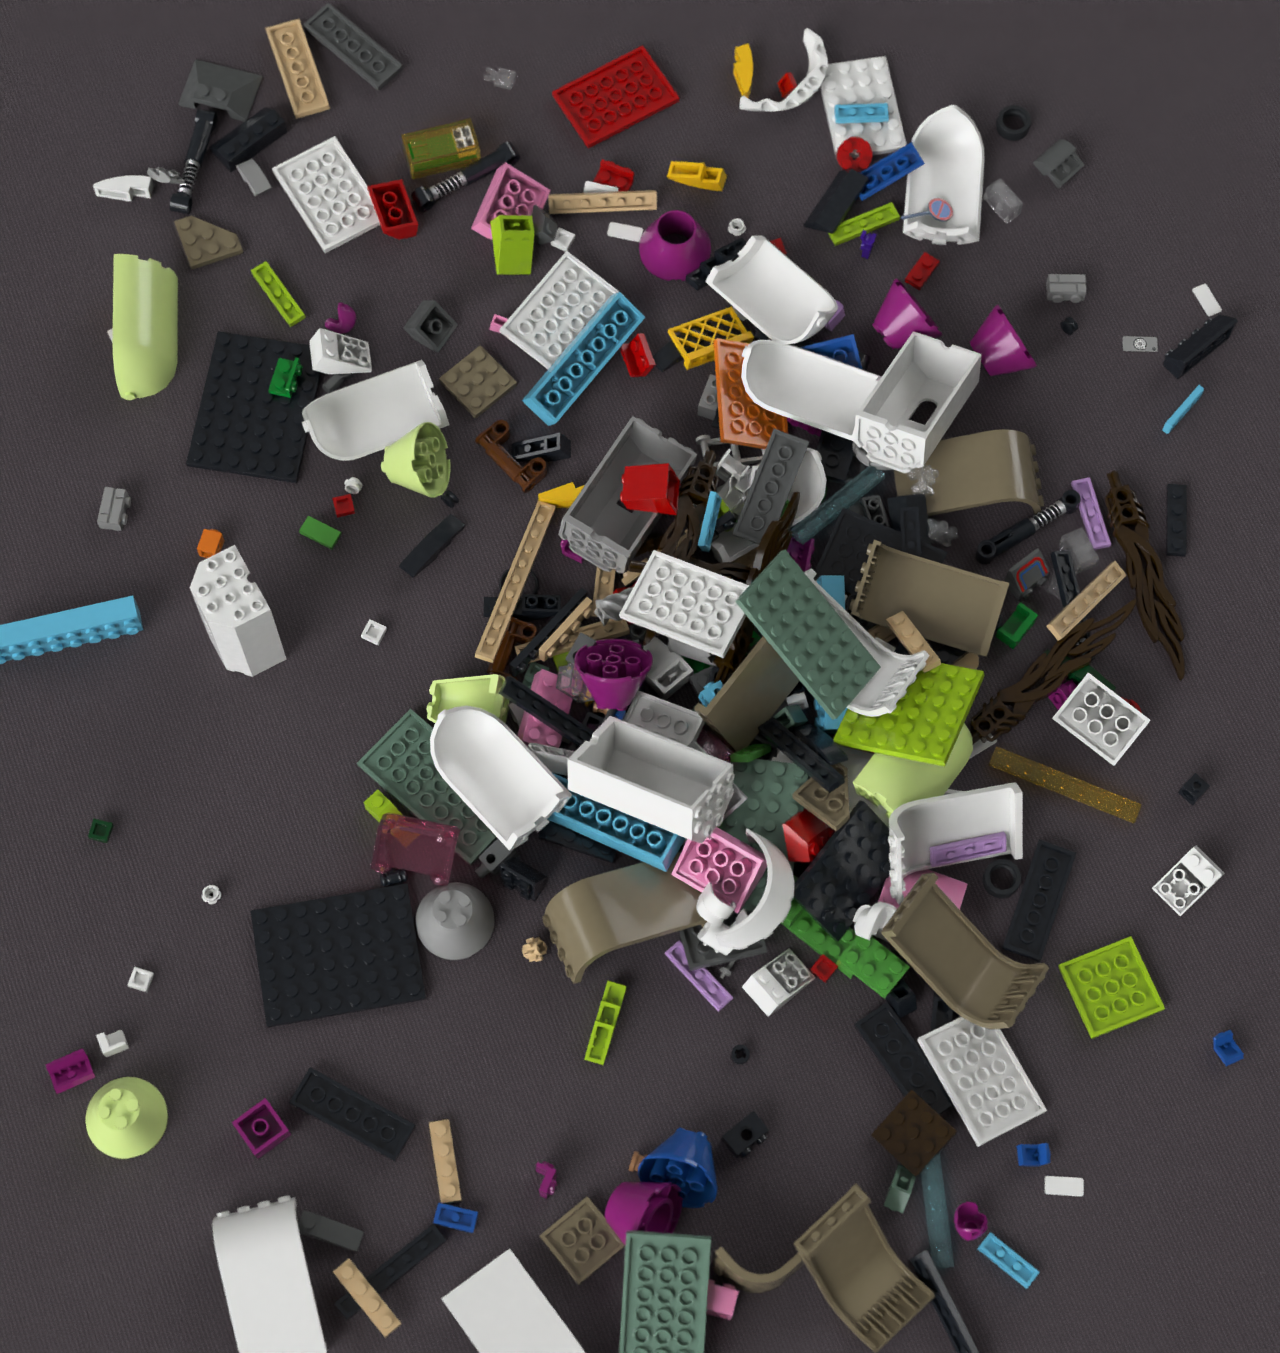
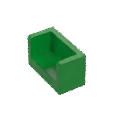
M1020 602L1002 628L1000 627L997 630L995 637L1014 650L1036 622L1038 614Z

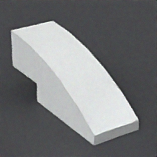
M136 175L106 179L95 183L93 188L96 196L132 201L133 195L151 198L154 184L150 176Z

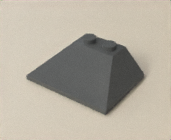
M195 60L178 104L179 106L195 110L198 103L228 110L229 118L245 122L248 119L263 77Z

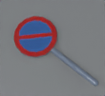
M934 198L928 204V211L901 216V219L931 214L936 220L947 221L952 217L953 210L945 200Z

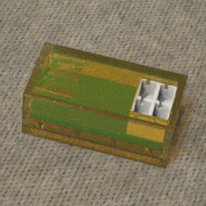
M471 118L401 135L403 151L412 180L463 168L481 159L480 147Z

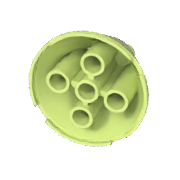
M421 423L396 442L385 447L384 461L381 462L382 472H386L391 483L398 484L431 498L442 495L447 489L451 469L450 459L446 457L445 449L448 446L443 433L434 423Z
M135 1077L118 1078L102 1086L92 1097L86 1112V1128L91 1141L103 1153L119 1159H129L143 1155L154 1148L161 1140L168 1122L167 1107L162 1094L151 1083Z

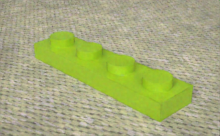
M891 202L841 222L835 233H828L834 246L861 236L863 230L869 233L896 222L900 216Z
M267 261L251 270L254 278L290 327L306 318Z

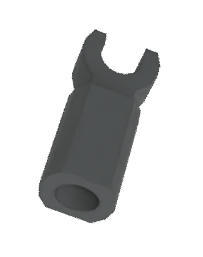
M353 373L332 375L322 385L324 391L327 393L336 391L344 383V380L352 377Z

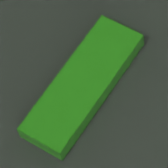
M752 744L730 755L731 762H751L772 752L771 745Z

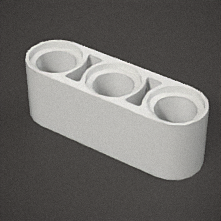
M538 743L528 744V748L551 772L568 776V758L575 751Z

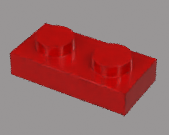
M924 252L906 276L905 282L920 291L940 261Z

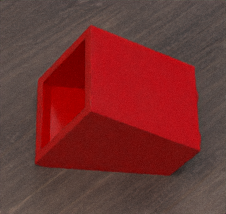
M669 463L625 466L624 474H622L623 491L620 492V500L627 509L677 515L680 480Z

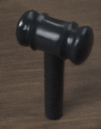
M382 841L381 845L388 872L380 875L381 884L386 887L387 885L390 886L391 884L407 881V871L404 868L401 870H396L389 841Z

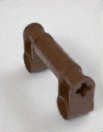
M497 420L489 428L481 432L475 439V442L480 444L486 450V454L514 482H517L523 488L522 491L524 493H527L546 477V462L542 458H534L522 467L501 446L510 438V430L505 420ZM500 429H505V430H506V431L503 432V433H498V432H497V431L500 430ZM536 467H542V468H543V469L540 470V471H535V470H534Z
M511 618L495 660L489 664L487 669L488 675L498 674L502 675L505 679L508 676H512L504 671L515 642L522 644L531 642L538 634L534 624ZM527 632H533V635L525 636Z

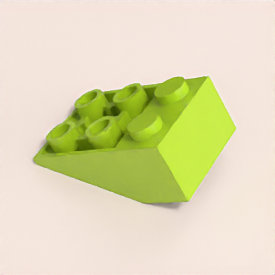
M497 216L490 221L497 275H530L534 243L532 216Z

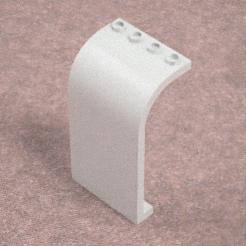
M812 568L805 571L806 576L881 666L846 708L858 714L872 717L885 713L890 714L896 709L897 701L907 693V687L916 680L918 671H921L927 663L925 661L930 655L925 650L913 655H902L881 645L813 579L817 573Z
M1017 783L915 800L896 808L889 818L888 841L890 845L889 875L891 879V897L895 898L898 905H900L905 899L902 891H906V883L903 878L917 871L1012 854L1015 860L1023 859V792ZM999 832H1005L1006 852L932 867L930 864V847Z
M290 1195L279 1197L278 1202L270 1203V1200L257 1203L258 1207L250 1208L248 1205L237 1208L238 1212L229 1213V1211L217 1213V1217H214L212 1222L214 1244L239 1353H327L328 1349L324 1340L299 1233L296 1198H290Z
M510 1249L442 1298L446 1307L479 1353H585Z

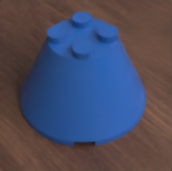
M678 1128L673 1135L642 1159L639 1164L638 1177L641 1182H671L678 1185L681 1189L679 1196L683 1199L682 1207L701 1208L704 1207L705 1203H712L716 1198L718 1187L712 1148L707 1140V1135L703 1132H693Z

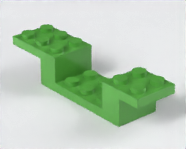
M793 875L795 883L798 880V878L795 875ZM794 898L792 899L790 911L781 924L817 953L828 957L838 965L837 969L850 979L855 975L885 999L909 970L910 966L872 936L870 940L857 936L851 927H849L839 942L835 941Z

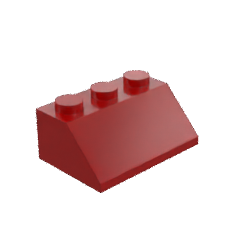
M402 179L367 186L383 234L399 240L416 236L418 222Z
M806 808L803 811H799L782 824L788 861H812L834 834L835 830Z

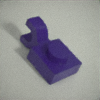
M863 230L860 237L862 240L860 249L863 250L861 257L868 259L877 234L869 233L867 235V231Z

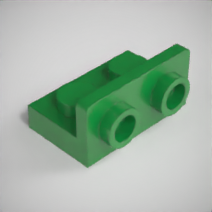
M295 357L294 361L283 358L278 359L269 387L270 394L291 398L292 393L296 392L298 385L296 380L298 376H301L303 365H301L299 358Z

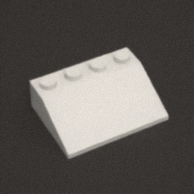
M1090 673L1085 675L1052 718L1113 766L1116 765L1150 722V719Z

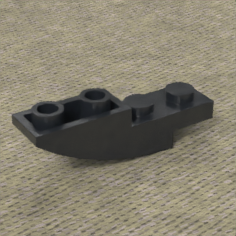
M522 594V598H519L512 617L521 621L555 616L561 610V595ZM484 597L483 617L491 616L498 597Z

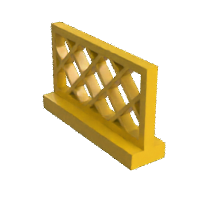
M732 306L668 329L669 336L685 360L684 366L687 370L715 360L713 341L715 340L716 333L726 336V340L751 344L754 338L751 331L747 332ZM730 314L733 320L732 322L724 320L722 316ZM707 321L718 322L717 327L706 325ZM720 323L729 326V332L718 329ZM693 326L702 328L701 333L691 331L690 329ZM732 328L740 330L742 334L735 335L730 332ZM704 329L714 332L713 338L703 335ZM675 333H685V339L677 337ZM688 335L697 337V344L687 341ZM700 339L711 342L710 346L699 345ZM684 345L693 347L695 350L687 354Z

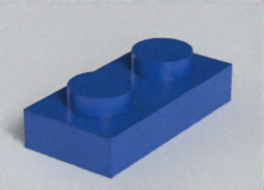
M438 1203L433 1224L474 1233L478 1212Z

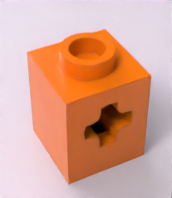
M204 529L197 547L199 556L209 558L221 552L224 544L222 533L216 529Z

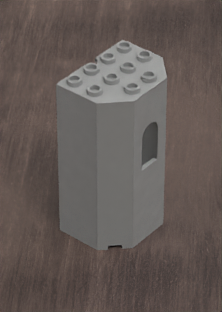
M632 416L562 518L558 535L562 540H568L569 548L572 552L607 572L616 569L618 573H624L629 566V561L633 560L663 515L661 513L637 510L630 513L617 505L620 500V492L623 491L622 474H624L625 466L669 463L681 484V481L686 478L689 468L694 465L697 454L691 448L679 444L672 437L664 438L659 429L652 428L642 419Z

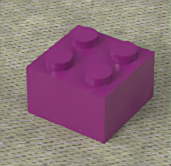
M266 1098L232 1122L257 1159L291 1136V1133Z

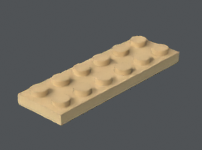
M296 19L265 28L295 118L329 110V103L300 20Z

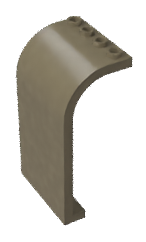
M1007 429L991 430L940 440L923 467L913 468L908 473L894 470L897 497L925 493L928 516L1008 501L1027 503L1032 506L1034 514L1041 513L1044 500L1043 495L1039 496V489H1042L1040 478L1036 477V472H1039L1037 461H1034L1033 458L1036 455L1035 444L1031 445L1029 437L1025 433Z
M874 540L873 544L869 543L866 552L869 555L867 563L863 562L860 572L863 573L861 581H857L855 592L858 593L856 599H852L849 610L852 611L851 615L890 628L886 619L904 611L924 639L983 657L988 656L1010 583L888 547L880 541Z
M763 636L707 707L698 703L694 710L726 748L735 753L748 747L759 733L758 727L771 718L800 680Z
M681 852L676 854L667 872L642 862L577 881L561 890L550 900L542 918L543 923L550 931V939L553 944H556L558 957L564 962L566 975L568 978H571L573 984L581 982L584 971L593 961L610 951L700 924L702 928L707 921L700 916L696 909L698 898L702 892L671 875Z
M934 872L922 874L880 933L958 1015L984 1028H1010L1014 1025L1018 1014L1024 1010L1028 999L1034 995L1038 984L1044 980L1049 967L1045 963L1022 964L1001 954L935 884L938 879Z
M857 1184L854 1185L863 1192V1190ZM721 1246L714 1253L712 1269L719 1277L723 1275L729 1283L740 1290L751 1293H763L779 1287L805 1263L798 1252L777 1271L769 1274H754L742 1269Z
M854 1186L793 1244L835 1313L874 1353H877L935 1295L894 1253L868 1205L871 1202L869 1197Z

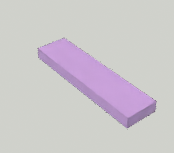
M1090 477L1072 481V489L1081 496L1078 507L1092 551L1110 547L1111 541Z
M999 832L930 847V864L932 867L1006 852L1005 832Z
M680 940L665 952L670 961L718 1012L733 1000L731 994L706 968L689 970L684 948Z

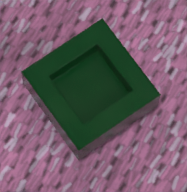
M93 819L88 838L108 843L114 826L113 823Z

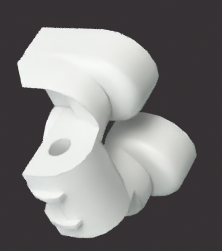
M728 449L716 465L717 470L715 474L725 481L718 494L731 510V513L733 512L739 516L751 485L743 490L738 486V483L750 466H745L729 454L731 449Z
M710 882L700 894L696 905L697 912L707 921L697 936L704 946L709 945L715 949L716 953L720 952L728 955L733 949L719 946L716 934L736 926L746 919L748 915L746 909L743 908L732 925L727 926L724 924V919L729 918L736 905L732 902L729 906L715 896L712 883Z
M878 902L873 906H861L853 918V922H856L854 925L855 934L867 940H870L871 935L888 941L880 932L897 908L885 902Z

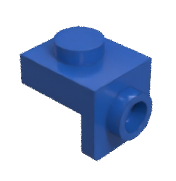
M1231 1030L1221 1032L1213 1038V1049L1225 1066L1244 1059L1243 1052L1233 1040Z
M1048 1143L1017 1145L1019 1166L1039 1167L1050 1164L1051 1153Z

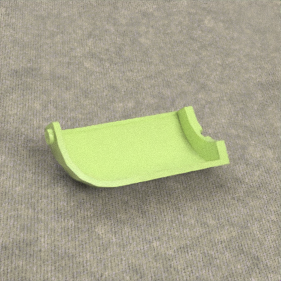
M114 254V372L121 398L133 400L135 398L155 395L166 388L175 376L178 336V278L171 268L162 267L161 262L149 258L146 261L138 259L137 255Z
M964 723L946 766L874 753L853 781L856 794L869 800L876 807L879 805L884 807L887 811L885 815L890 818V815L896 808L905 803L944 795L970 758L973 751L972 735Z

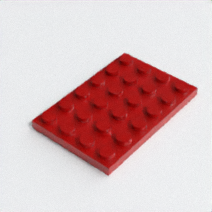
M643 45L552 92L553 98L588 149L679 102V96Z

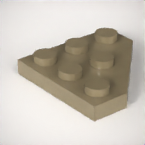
M193 216L174 221L191 270L243 253L238 236L235 233Z
M841 763L830 766L844 777L845 783L831 793L811 777L792 794L795 801L835 831L840 829L850 818L848 769Z

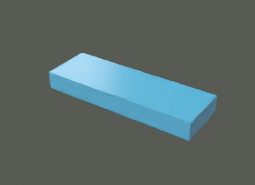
M888 103L834 106L835 124L889 121Z
M1197 386L1168 419L1162 431L1166 434L1172 431L1200 399L1204 391L1203 387Z
M710 491L698 541L700 549L706 552L710 551L722 500L719 494L714 491Z
M991 1232L977 1248L1026 1289L1039 1274L1036 1268Z

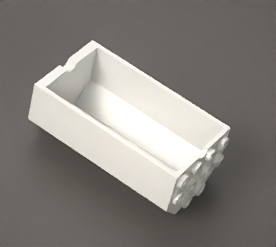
M913 331L856 413L854 442L859 448H864L867 452L866 456L871 462L902 473H908L916 467H923L978 384L982 354L953 344L951 347H946L941 340ZM931 401L937 405V408L925 425L909 420L920 403Z
M233 545L199 562L190 590L209 638L225 668L253 677L286 660V656L271 610L256 582L251 583L247 580L250 571L236 546Z
M609 716L592 734L589 742L585 741L568 758V790L700 844L712 835L713 830L717 826L721 825L729 801L734 793L732 788L735 776L733 764L612 716Z

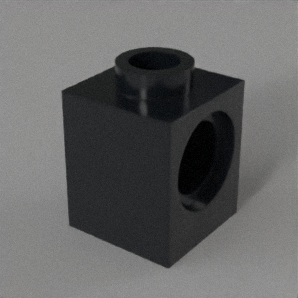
M1195 773L1178 793L1193 806L1206 793L1210 785Z

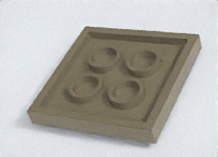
M481 345L439 378V382L475 419L517 386V382Z
M588 1196L539 1236L578 1286L625 1247Z

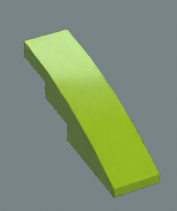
M607 981L584 1060L604 1065L627 985Z

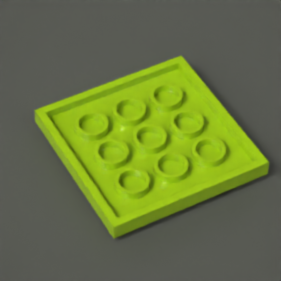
M1131 936L1058 965L1091 1039L1165 1009Z

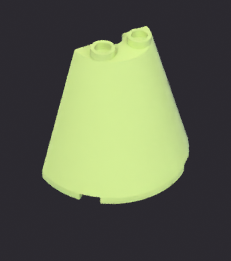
M493 674L434 680L429 689L432 695V702H429L427 705V719L436 723L439 713L445 709L472 706L488 711L506 723L509 700L499 694L505 678L502 675Z

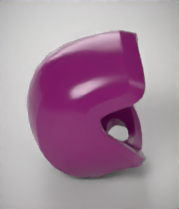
M339 302V319L328 318L324 326L332 332L345 334L354 328L356 313L349 305Z
M964 1202L955 1210L954 1224L959 1235L963 1239L970 1241L981 1237L987 1231L988 1219L978 1211L976 1203Z

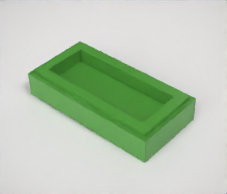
M310 516L307 517L299 530L300 534L331 550L342 535L340 531Z

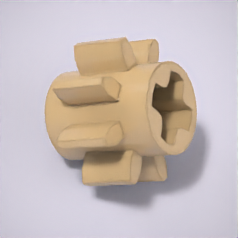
M540 937L526 939L527 944L522 946L524 957L529 959V962L543 960L542 955L547 953L545 942L540 940Z

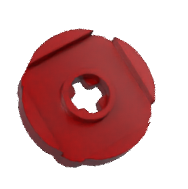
M860 137L847 138L839 145L836 152L837 162L843 170L853 169L857 172L867 169L873 156L869 142ZM853 150L859 153V157H856V160L850 157V153H853Z

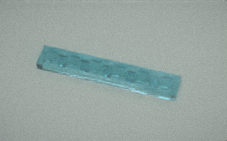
M867 467L789 530L793 532L792 537L804 545L840 515L842 508L848 509L884 480L885 474L881 470H877L876 467Z
M939 1152L921 1172L931 1258L936 1269L953 1268L954 1260Z

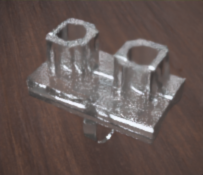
M925 464L923 467L913 468L907 473L910 480H918V483L911 486L913 494L934 495L932 484L936 483L935 478L939 476L937 469H932L931 465L926 466Z
M928 519L927 523L930 526L928 537L931 539V543L938 542L945 547L951 546V540L958 538V529L956 527H948L945 521L938 522L934 519Z

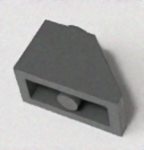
M534 205L532 211L534 242L542 245L555 241L558 224L549 213Z

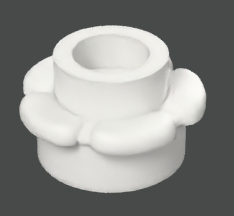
M736 218L729 223L728 231L731 234L733 233L734 236H740L746 230L741 219Z
M355 477L346 479L344 482L345 490L350 494H358L363 486L360 480Z
M215 885L206 886L202 891L203 901L209 904H215L221 898V891Z

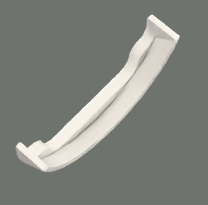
M808 28L804 30L803 42L809 56L808 73L805 79L785 100L775 102L771 99H762L759 102H753L742 96L740 98V109L746 111H782L794 108L810 99L821 87L827 72L828 58L821 37Z
M748 828L745 832L748 841L758 843L764 853L767 862L768 878L762 899L754 911L736 926L716 934L719 946L737 950L748 948V945L756 943L761 939H766L780 923H783L790 911L795 887L791 866L782 851L771 841Z

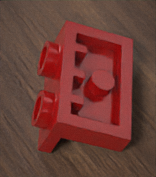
M602 159L600 169L593 182L617 187L618 192L630 191L634 183V172L627 167H621L612 161Z
M644 333L637 334L629 344H622L620 347L630 377H646L656 365Z

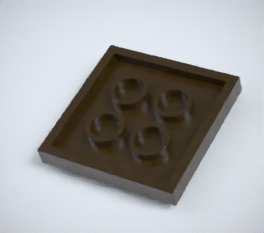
M911 1090L871 1136L915 1177H918L958 1131Z

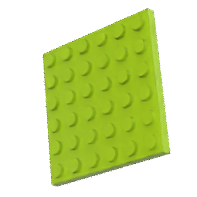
M943 663L926 673L922 670L918 671L916 680L907 687V693L897 701L896 709L890 714L885 713L872 717L847 709L833 741L845 747L946 766L984 679V671Z

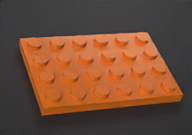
M716 338L713 344L720 442L766 449L773 429L788 434L787 417L768 411L754 403L745 391L741 378L744 360L742 353L745 346L749 344Z

